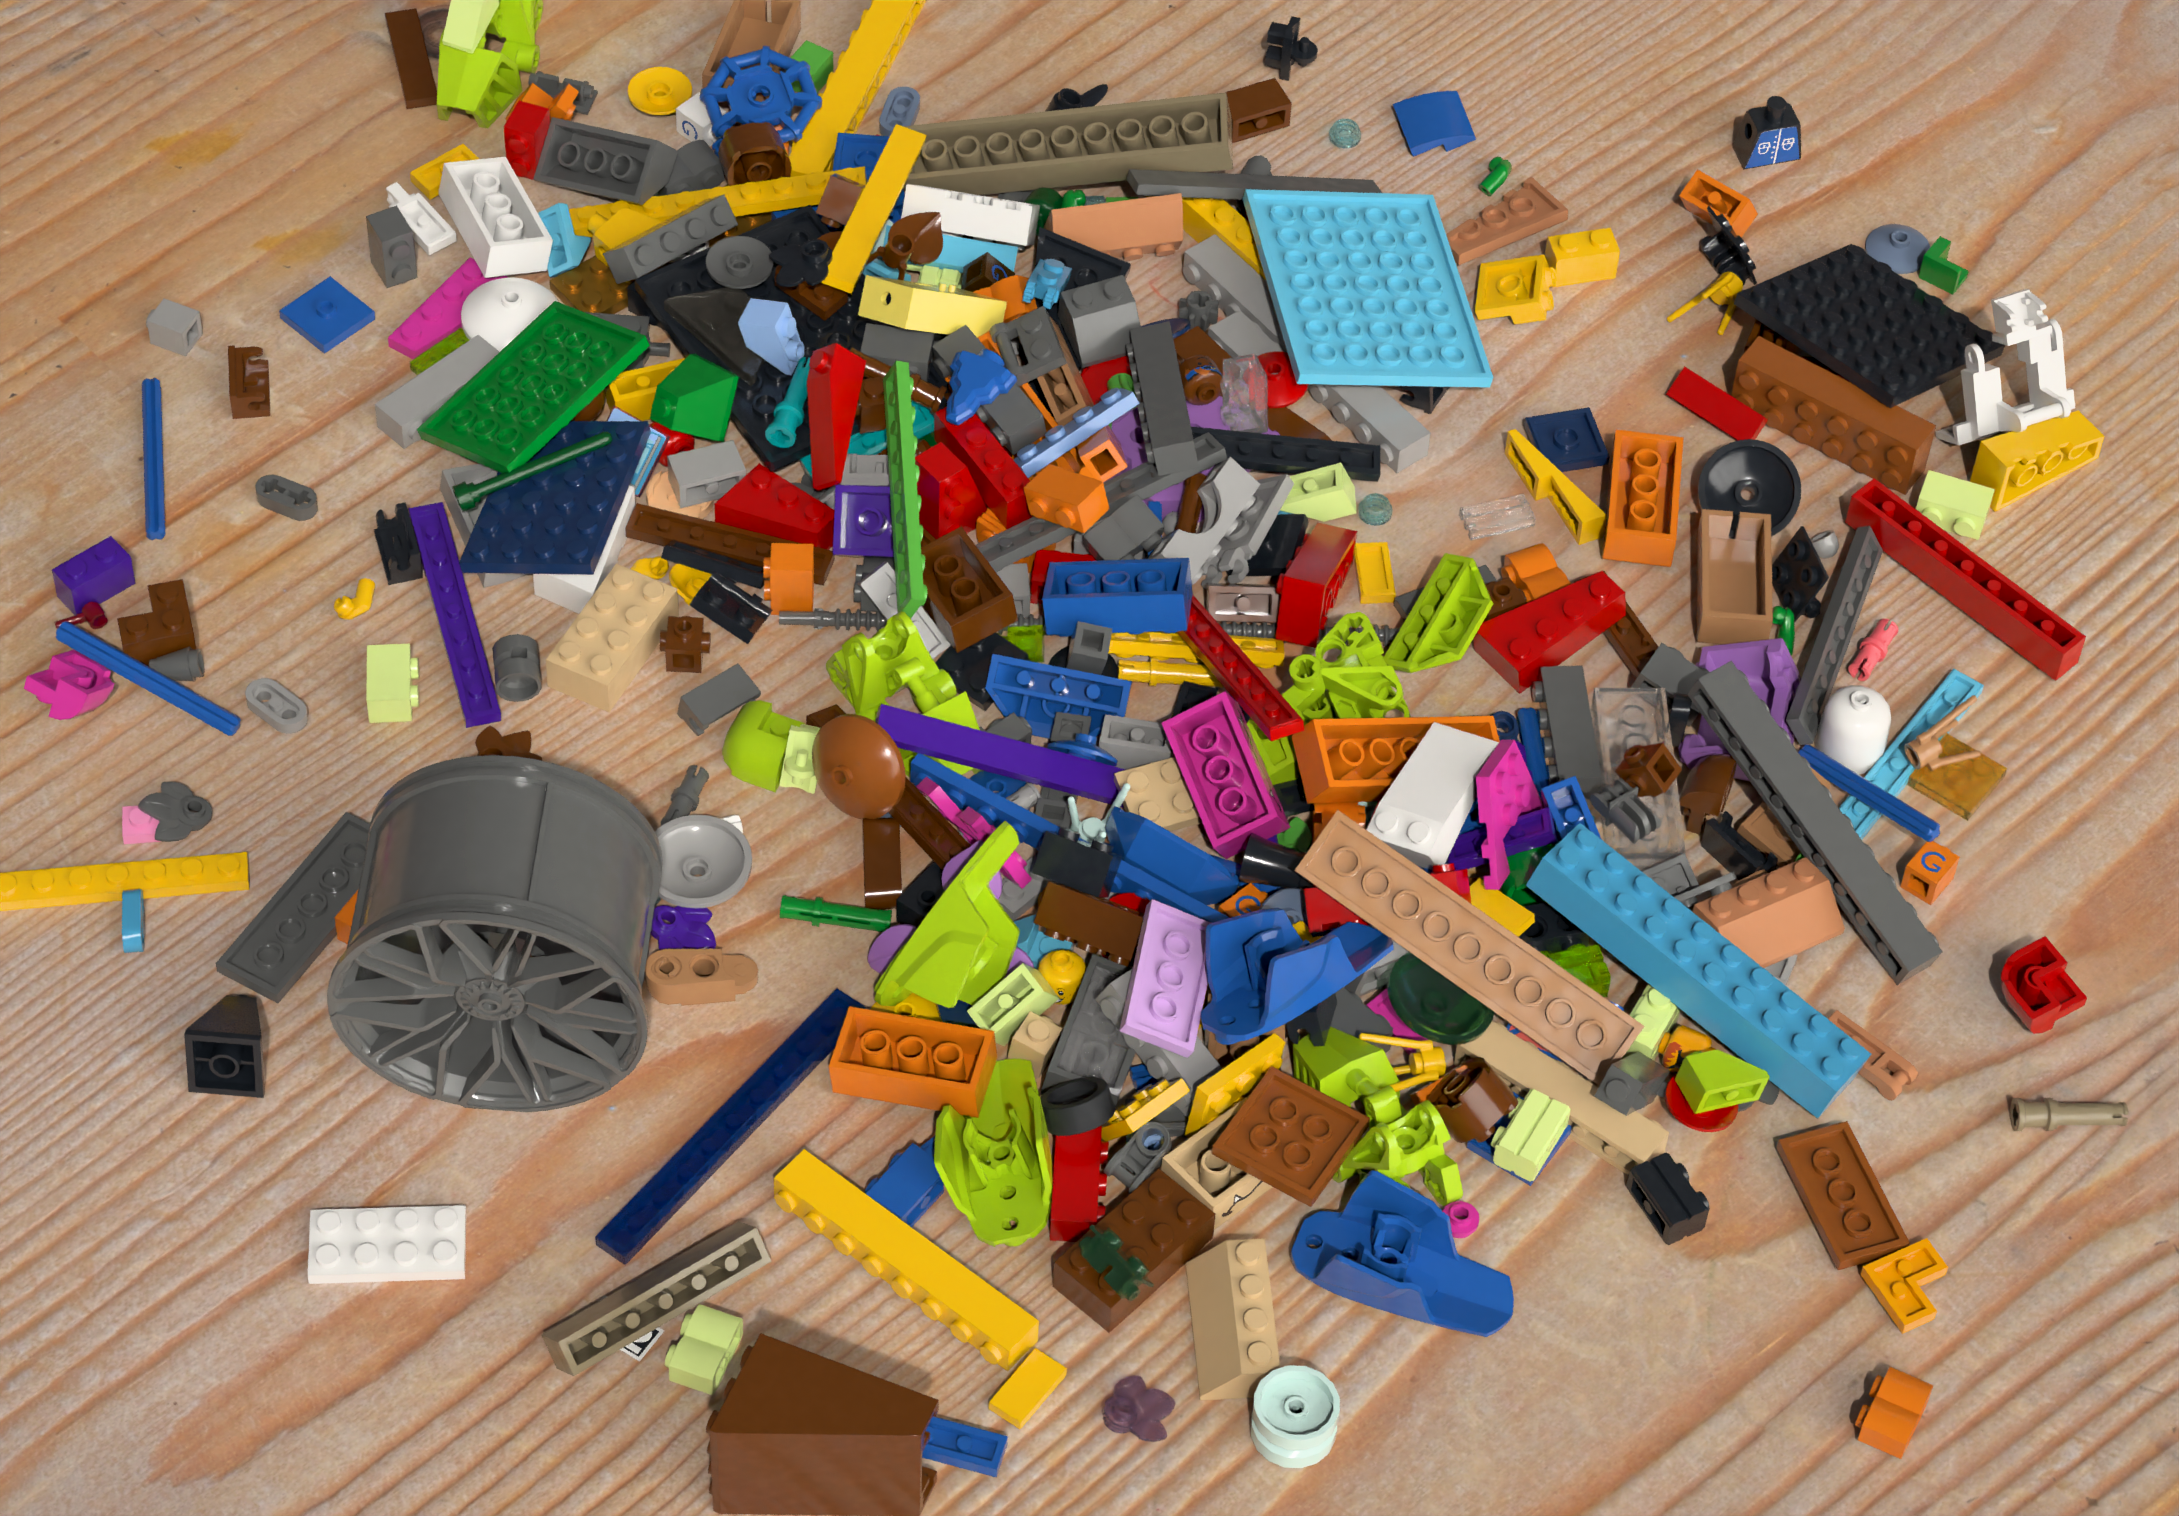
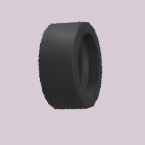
M1083 1077L1063 1082L1049 1089L1040 1098L1047 1130L1049 1133L1057 1136H1070L1093 1130L1106 1123L1113 1117L1115 1112L1109 1086L1104 1079L1098 1077Z

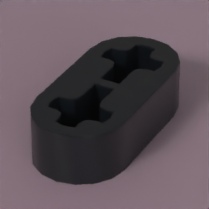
M1675 692L1663 738L1665 745L1679 748L1682 742L1692 700L1686 694Z

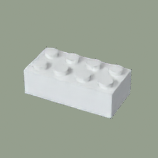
M496 157L444 163L438 194L483 276L488 278L547 271L553 239L507 158Z

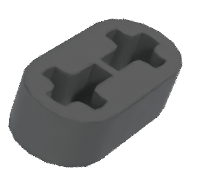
M274 474L261 477L255 485L258 503L268 510L298 521L309 520L318 511L316 493L307 486Z

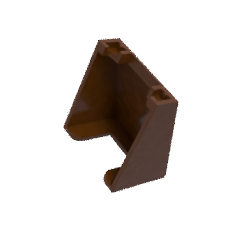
M760 1333L754 1346L748 1345L741 1358V1371L736 1379L732 1377L728 1381L723 1394L724 1403L720 1411L714 1410L706 1426V1433L710 1434L707 1453L711 1455L708 1474L712 1476L709 1494L713 1497V1511L719 1514L920 1516L937 1482V1471L922 1466V1453L930 1439V1432H927L926 1429L932 1417H936L939 1410V1400Z

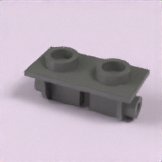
M537 71L536 74L531 73L529 76V86L534 83L552 98L559 94L568 84L577 89L579 93L573 101V104L576 105L574 112L588 115L598 94V91L594 90V86L589 85L588 81L582 82L565 78L563 83H560L559 76L545 74L541 71Z

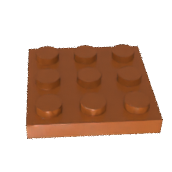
M1271 1066L1214 1143L1212 1155L1312 1207L1369 1127L1370 1118Z

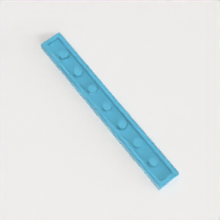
M1953 669L1864 778L1897 797L1919 770L1913 767L1907 759L1904 750L1905 744L1916 739V736L1927 731L1971 696L1975 695L1978 698L1982 693L1984 685ZM1967 710L1956 717L1955 720L1959 721ZM1949 732L1938 738L1940 744ZM1851 794L1839 807L1842 814L1849 817L1854 830L1861 840L1883 815Z

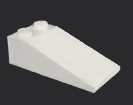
M1434 722L1379 802L1367 831L1415 865L1432 870V865L1445 864L1477 796L1476 776L1499 742Z

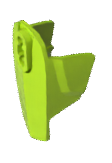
M1004 821L988 837L942 894L909 941L898 951L874 988L876 993L874 1000L880 1005L896 1006L912 992L947 1008H953L958 1000L975 1005L1005 978L1016 950L1020 930L989 887V882L1019 845L1018 835L1008 822Z
M1013 1058L996 1061L978 1118L961 1116L951 1105L943 1106V1110L936 1120L934 1164L956 1208L969 1219L977 1238L994 1247L999 1244L1016 1247L1022 1245L1028 1238L1033 1239L1047 1225L1052 1203V1159L1048 1130L1032 1063L1030 1060ZM1010 1221H1015L1017 1227L1013 1230H1011L1012 1225Z

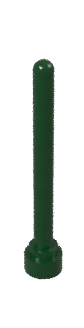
M606 431L521 465L510 473L504 472L475 485L473 482L466 484L464 481L452 486L454 495L462 512L475 508V503L480 502V498L609 445L612 442V435Z

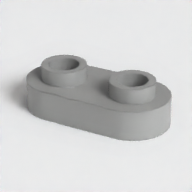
M269 678L254 680L247 686L245 696L248 708L277 731L291 734L302 730L306 726L308 721L306 705L279 683Z

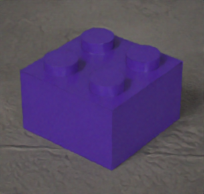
M836 485L833 555L839 557L894 558L889 486Z

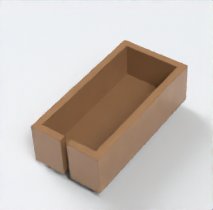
M734 0L702 73V89L706 88L720 65V59L725 56L731 58L760 50L763 46H770L771 50L789 57L801 30V1L771 0V23L767 22V0ZM760 63L755 64V65H751V66H747V67H744V68H740V69L743 70V69H747V68H750V67L758 66V65H760ZM770 63L772 71L780 74V71L783 72V68ZM728 76L721 88L727 89L729 85L731 87L734 78ZM762 92L757 93L754 100L762 102L769 98V96H763ZM727 101L718 102L719 106L729 108Z
M1702 509L1696 535L1697 642L1733 644L1769 640L1773 622L1771 514L1740 512L1734 539H1728L1733 511Z

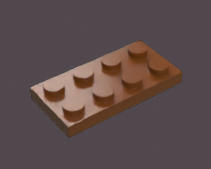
M1848 1121L1778 1140L1776 1149L1837 1270L1874 1261L1909 1246L1910 1242Z

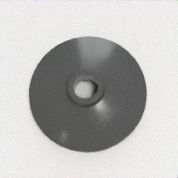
M732 236L718 241L709 249L706 256V269L711 278L717 283L729 288L745 289L764 282L770 276L774 262L769 259L771 251L763 242L747 236Z

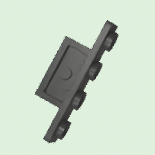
M1685 853L1642 871L1687 908L1699 903L1696 896L1710 891L1713 897L1732 889L1730 882L1736 879L1733 871L1699 886Z

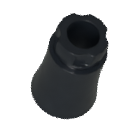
M1254 833L1251 834L1245 850L1239 882L1303 890L1315 887V885L1294 871L1307 852L1274 843Z

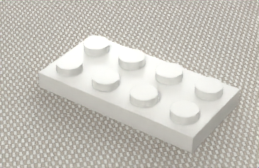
M466 1205L310 1210L309 1284L465 1279Z

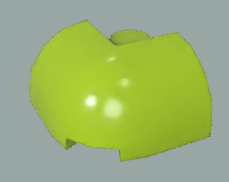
M758 700L749 701L743 705L727 731L722 748L723 759L731 769V775L744 782L776 793L780 785L791 725L800 727V725L805 723L772 712V703Z

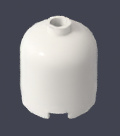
M1850 685L1838 689L1829 697L1824 708L1814 741L1815 748L1859 775L1869 772L1886 750L1891 725V712L1885 698L1874 689L1863 685Z

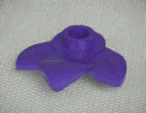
M665 905L654 908L650 933L658 940L659 950L716 948L714 933L706 924L713 915L708 908H686L681 906L673 908ZM662 919L669 921L671 924L663 922Z

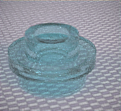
M1340 119L1330 128L1329 139L1337 147L1352 148L1360 143L1361 131L1355 121Z
M1369 494L1359 504L1358 515L1363 522L1369 525H1383L1392 517V505L1388 498L1382 494Z

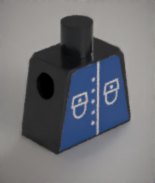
M1772 96L1768 98L1766 106L1751 108L1746 111L1732 147L1743 170L1801 159V125L1791 104L1787 103L1782 97Z

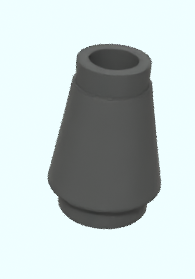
M190 646L149 660L150 668L173 681L195 682L196 678L203 677L205 673L201 650H192Z

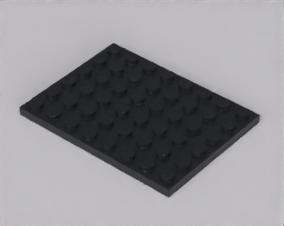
M808 205L738 236L755 238L763 242L773 252L790 244L802 246L806 241L817 239L831 231L821 222L814 209ZM710 248L635 279L636 291L685 357H688L690 354H696L739 376L730 417L771 472L811 454L808 396L803 406L804 420L796 428V440L793 446L780 448L772 445L767 440L765 431L769 424H772L774 421V409L778 403L784 400L795 370L792 375L784 374L746 347L738 321L750 298L788 303L792 317L796 320V328L800 340L804 344L803 357H806L804 367L807 364L808 358H811L813 355V351L834 343L841 345L849 351L852 347L861 351L866 323L897 327L858 315L866 278L863 273L852 294L848 293V302L825 321L775 286V270L779 265L775 262L770 276L764 282L745 289L729 288L711 278L706 269V256ZM931 363L928 382L939 388L942 385L947 387L945 394L948 393L949 384L938 375ZM855 418L851 436L859 433Z

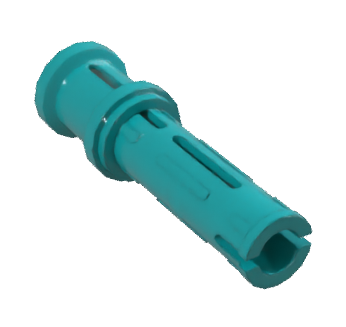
M806 357L799 359L785 398L776 405L773 414L775 417L772 424H769L765 431L767 440L776 447L789 448L793 446L796 440V428L804 420L803 406L808 396L807 378L810 369V357L805 367Z

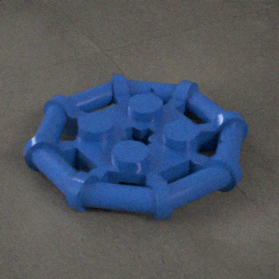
M763 46L760 50L731 58L725 56L720 59L718 69L706 88L700 91V100L704 102L712 124L711 132L716 137H721L736 122L741 123V125L769 122L773 126L780 124L783 129L777 131L783 143L791 140L797 142L802 139V133L816 110L822 107V98L817 94L809 72L810 65L806 61L799 62L771 50L770 46ZM760 63V65H758V66L750 67V68L743 69V70L740 69V68H744V67H747V66H751V65H755V64ZM770 63L787 71L785 73L780 71V74L772 71ZM728 76L734 78L731 87L729 85L727 89L721 88ZM798 80L803 92L794 93L791 83ZM762 92L763 96H769V98L762 102L754 100L757 93ZM727 101L730 111L722 116L718 102ZM794 106L803 107L793 122L790 118L791 110Z

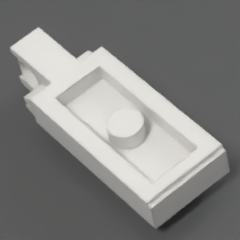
M397 182L386 187L388 194L387 202L390 204L389 208L397 205L413 231L414 240L428 255L457 241L456 233L420 193L409 195Z

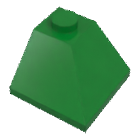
M690 354L657 385L650 419L674 431L715 441H724L739 376L696 354Z

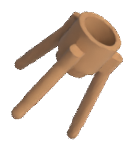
M1975 695L1961 703L1927 731L1916 736V739L1905 744V754L1913 767L1921 769L1927 766L1930 771H1933L1940 766L1965 761L1981 755L1979 750L1943 758L1938 757L1942 753V747L1938 738L1958 725V721L1955 718L1977 701Z

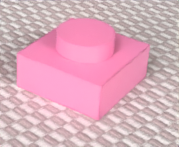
M138 806L122 807V837L124 844L161 842L155 840V831L159 820L138 809Z

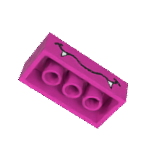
M1226 691L1161 723L1212 847L1225 859L1246 850L1252 833L1269 839L1291 828L1238 702Z

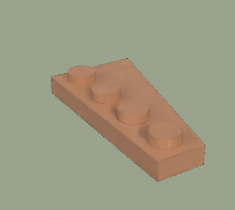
M1530 177L1524 181L1523 188L1518 191L1512 189L1504 195L1501 203L1495 207L1490 204L1482 210L1481 216L1476 220L1468 219L1447 233L1446 236L1455 262L1461 265L1568 220V209L1534 178Z

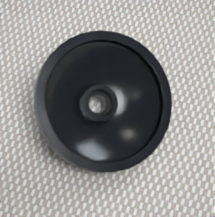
M1738 440L1721 447L1708 459L1700 474L1698 499L1701 510L1733 511L1729 538L1734 539L1740 512L1771 514L1772 537L1781 532L1795 516L1801 500V481L1792 460L1776 446L1760 440ZM1744 489L1750 490L1753 493V498L1751 500L1743 499L1741 491Z

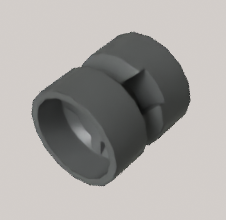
M520 634L508 635L496 641L492 648L496 693L501 698L513 702L534 698L542 688L538 644L531 637Z

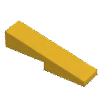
M1516 429L1508 431L1504 454L1534 500L1537 501L1548 497L1578 545L1603 538L1607 514Z

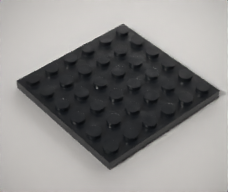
M1852 244L1743 290L1737 294L1734 305L1889 408L1961 375V370L1966 369L1965 348L1967 345L1976 343L1981 348L1984 363L2001 356L2005 348L2004 344L1992 341V332L1981 329L1969 321L1966 315L1955 312L1943 304L1940 298L1929 295L1918 288L1914 281L1903 278L1892 271L1888 264L1877 261L1866 254L1863 248Z

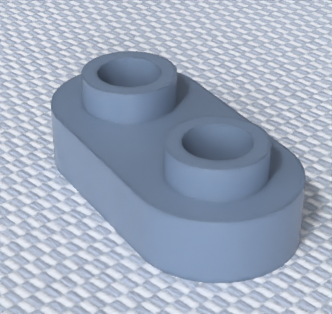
M897 87L889 93L879 119V131L882 136H890L896 124L901 126L914 125L920 110V95L915 89Z

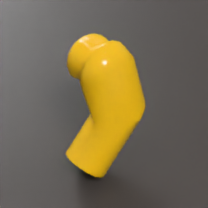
M656 556L654 558L639 559L630 569L659 580L666 575L669 564L661 556Z
M367 578L360 579L354 598L350 599L348 596H343L342 599H336L334 610L338 613L339 618L352 620L369 611L375 590L374 581Z

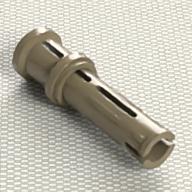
M2013 1098L2010 1108L2011 1125L2014 1131H2022L2025 1127H2043L2045 1131H2053L2057 1129L2058 1125L2126 1126L2128 1122L2127 1117H2122V1114L2128 1115V1108L2125 1102L2058 1103L2053 1098H2044L2043 1102H2023L2021 1098Z

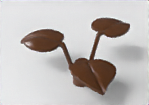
M940 212L917 213L896 221L889 230L888 242L885 247H878L870 255L866 265L881 256L888 267L898 268V280H904L908 260L919 265L930 264L937 260L943 249ZM842 231L826 233L817 239L825 241L833 252Z

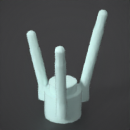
M1125 783L1105 819L1102 821L1095 817L1085 819L1082 822L1079 821L1075 799L1072 796L1068 797V808L1072 822L1070 830L1080 833L1079 838L1092 844L1093 839L1105 842L1107 835L1105 827L1111 811L1115 806L1120 808L1130 789V784Z

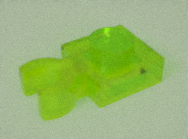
M1043 625L1008 627V636H1002L1003 638L1026 652L1030 661L1044 662L1045 631Z

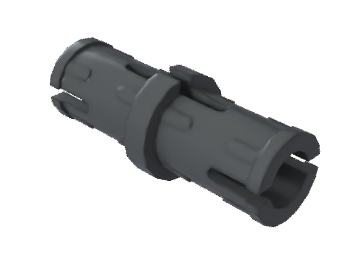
M697 765L688 767L680 787L674 789L671 795L672 803L660 822L661 826L673 819L688 816L691 811L696 810L699 804V795L709 779V773L701 767L697 776H695Z

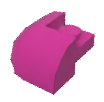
M73 649L52 656L49 669L28 675L24 689L36 695L39 701L52 704L48 717L64 720L95 710L108 699L115 683L109 678L111 673L109 669Z

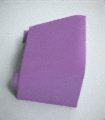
M1783 638L1702 647L1700 662H1697L1696 666L1711 672L1732 661L1736 668L1746 675L1752 690L1759 699H1762L1767 704L1771 716L1779 727L1788 733L1793 745L1795 735L1787 726L1786 715L1791 708L1801 677ZM1701 715L1698 735L1687 734L1684 741L1679 745L1680 760L1682 763H1686L1687 767L1691 770L1704 757L1715 753L1730 754L1703 715ZM1737 764L1734 778L1749 781Z

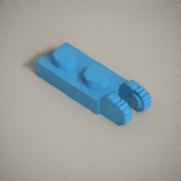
M1040 259L1027 281L1023 301L1031 303L1032 299L1036 297L1043 299V306L1045 308L1051 309L1053 304L1058 302L1060 292H1063L1068 284L1072 268L1064 266L1061 261L1055 259Z

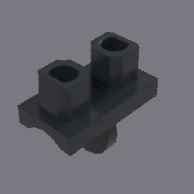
M1291 16L1288 25L1272 22L1267 33V43L1282 47L1269 45L1265 56V66L1280 69L1279 79L1289 81L1293 64L1298 62L1299 66L1304 67L1307 63L1315 61L1318 52L1317 46L1309 38L1302 37L1299 40L1301 18Z

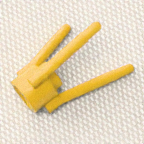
M1724 272L1703 292L1668 316L1667 321H1674L1704 299L1711 297L1713 302L1718 305H1729L1717 331L1718 335H1723L1737 307L1734 305L1736 296L1743 289L1741 279L1733 272Z
M1359 1034L1360 1040L1417 1049L1416 1053L1410 1054L1409 1065L1393 1067L1396 1075L1412 1073V1075L1418 1076L1389 1085L1395 1092L1423 1082L1439 1080V1076H1444L1446 1062L1443 1049L1440 1046L1433 1047L1432 1040L1417 1041L1377 1034Z

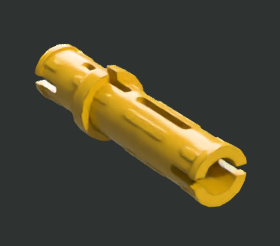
M1151 658L1150 662L1123 659L1118 661V679L1149 683L1151 687H1156L1157 684L1183 685L1184 681L1210 687H1224L1206 665L1158 662V659Z

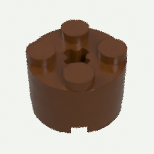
M747 123L738 127H730L724 132V139L720 144L718 155L729 186L791 176L792 166L780 134L771 123Z
M1476 1057L1464 1062L1468 1068L1460 1074L1455 1069L1448 1073L1436 1085L1428 1098L1442 1117L1449 1134L1458 1143H1464L1474 1138L1478 1143L1485 1141L1494 1133V1124L1502 1116L1512 1112L1518 1105V1100L1514 1096L1513 1091L1489 1063L1482 1057Z

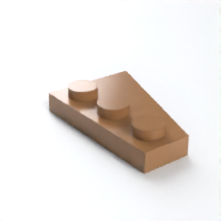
M1811 768L1821 785H1824L1829 790L1831 783ZM1765 801L1737 830L1740 835L1767 857L1772 852L1778 858L1777 865L1780 868L1793 863L1801 853Z

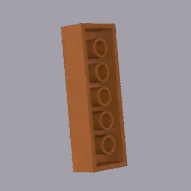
M1760 336L1756 338L1738 360L1731 396L1767 418L1766 424L1769 427L1783 432L1797 441L1826 454L1828 457L1855 469L1859 473H1863L1873 479L1875 478L1887 487L1904 495L1908 493L1925 471L1936 429L1935 424L1897 405L1892 408L1887 407L1853 383Z

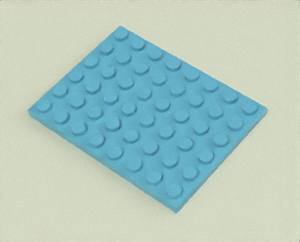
M1245 189L1243 203L1297 384L1490 388L1493 375L1433 195Z

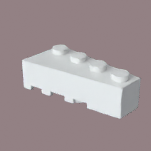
M906 184L901 219L917 213L940 212L943 235L960 237L962 234L973 236V240L993 243V240L1006 242L1005 245L1018 247V250H1025V246L1034 245L1040 205Z
M629 485L594 574H533L535 595L578 614L582 611L609 572L618 563L619 552L624 547L627 539L625 528L636 506L634 487Z

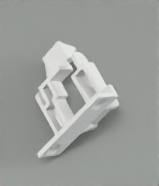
M2024 289L1991 300L1996 332H1999L1992 334V341L2007 346L2017 343L2018 360L2026 362L2030 402L2014 407L2003 402L2000 367L1984 364L1983 352L1976 343L1967 345L1965 348L1966 369L1961 370L1966 421L1935 431L1936 438L1959 446L2002 431L2022 432L2029 425L2054 417L2065 418L2070 415L2071 409L2075 408L2074 391L2071 388L2066 389L2063 339L2060 325L2054 319L2048 320L2047 315H2044L2042 310L2046 309V304L2030 292V289Z

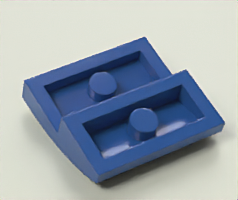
M1457 91L1422 94L1393 104L1413 157L1440 145H1444L1446 152L1476 140Z

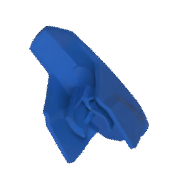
M1280 908L1257 910L1210 923L1206 927V966L1212 1001L1201 1011L1203 1030L1207 1029L1214 1033L1218 1043L1230 1045L1249 1040L1278 1028L1321 1003L1394 950L1392 938L1372 927L1347 922L1310 944L1309 941H1303L1287 914Z
M1369 1171L1361 1180L1342 1212L1319 1211L1306 1218L1291 1250L1290 1257L1295 1270L1316 1285L1344 1298L1409 1319L1488 1337L1502 1329L1511 1320L1513 1315L1514 1296L1510 1277L1460 1256L1456 1250L1449 1216L1442 1212L1434 1201L1378 1171ZM1308 1245H1316L1318 1248L1312 1249Z

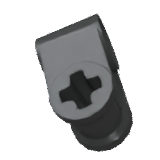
M1158 1122L1144 1124L1128 1143L1112 1157L1106 1165L1104 1173L1107 1176L1113 1175L1129 1188L1128 1193L1131 1194L1162 1165V1158L1172 1151V1142L1168 1130ZM1160 1135L1163 1137L1164 1143L1162 1147L1154 1151L1146 1149L1144 1142L1149 1136Z

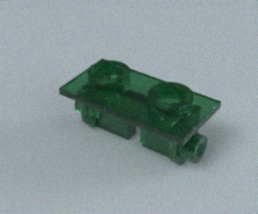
M1094 1225L1089 1227L1096 1235L1093 1238L1087 1236L1079 1243L1080 1254L1100 1274L1109 1265L1113 1267L1103 1279L1115 1290L1121 1299L1126 1298L1128 1301H1133L1141 1292L1138 1287L1142 1283L1149 1287L1154 1286L1146 1276L1149 1272L1147 1266L1134 1254L1129 1258L1121 1249L1124 1242L1109 1227L1102 1230Z

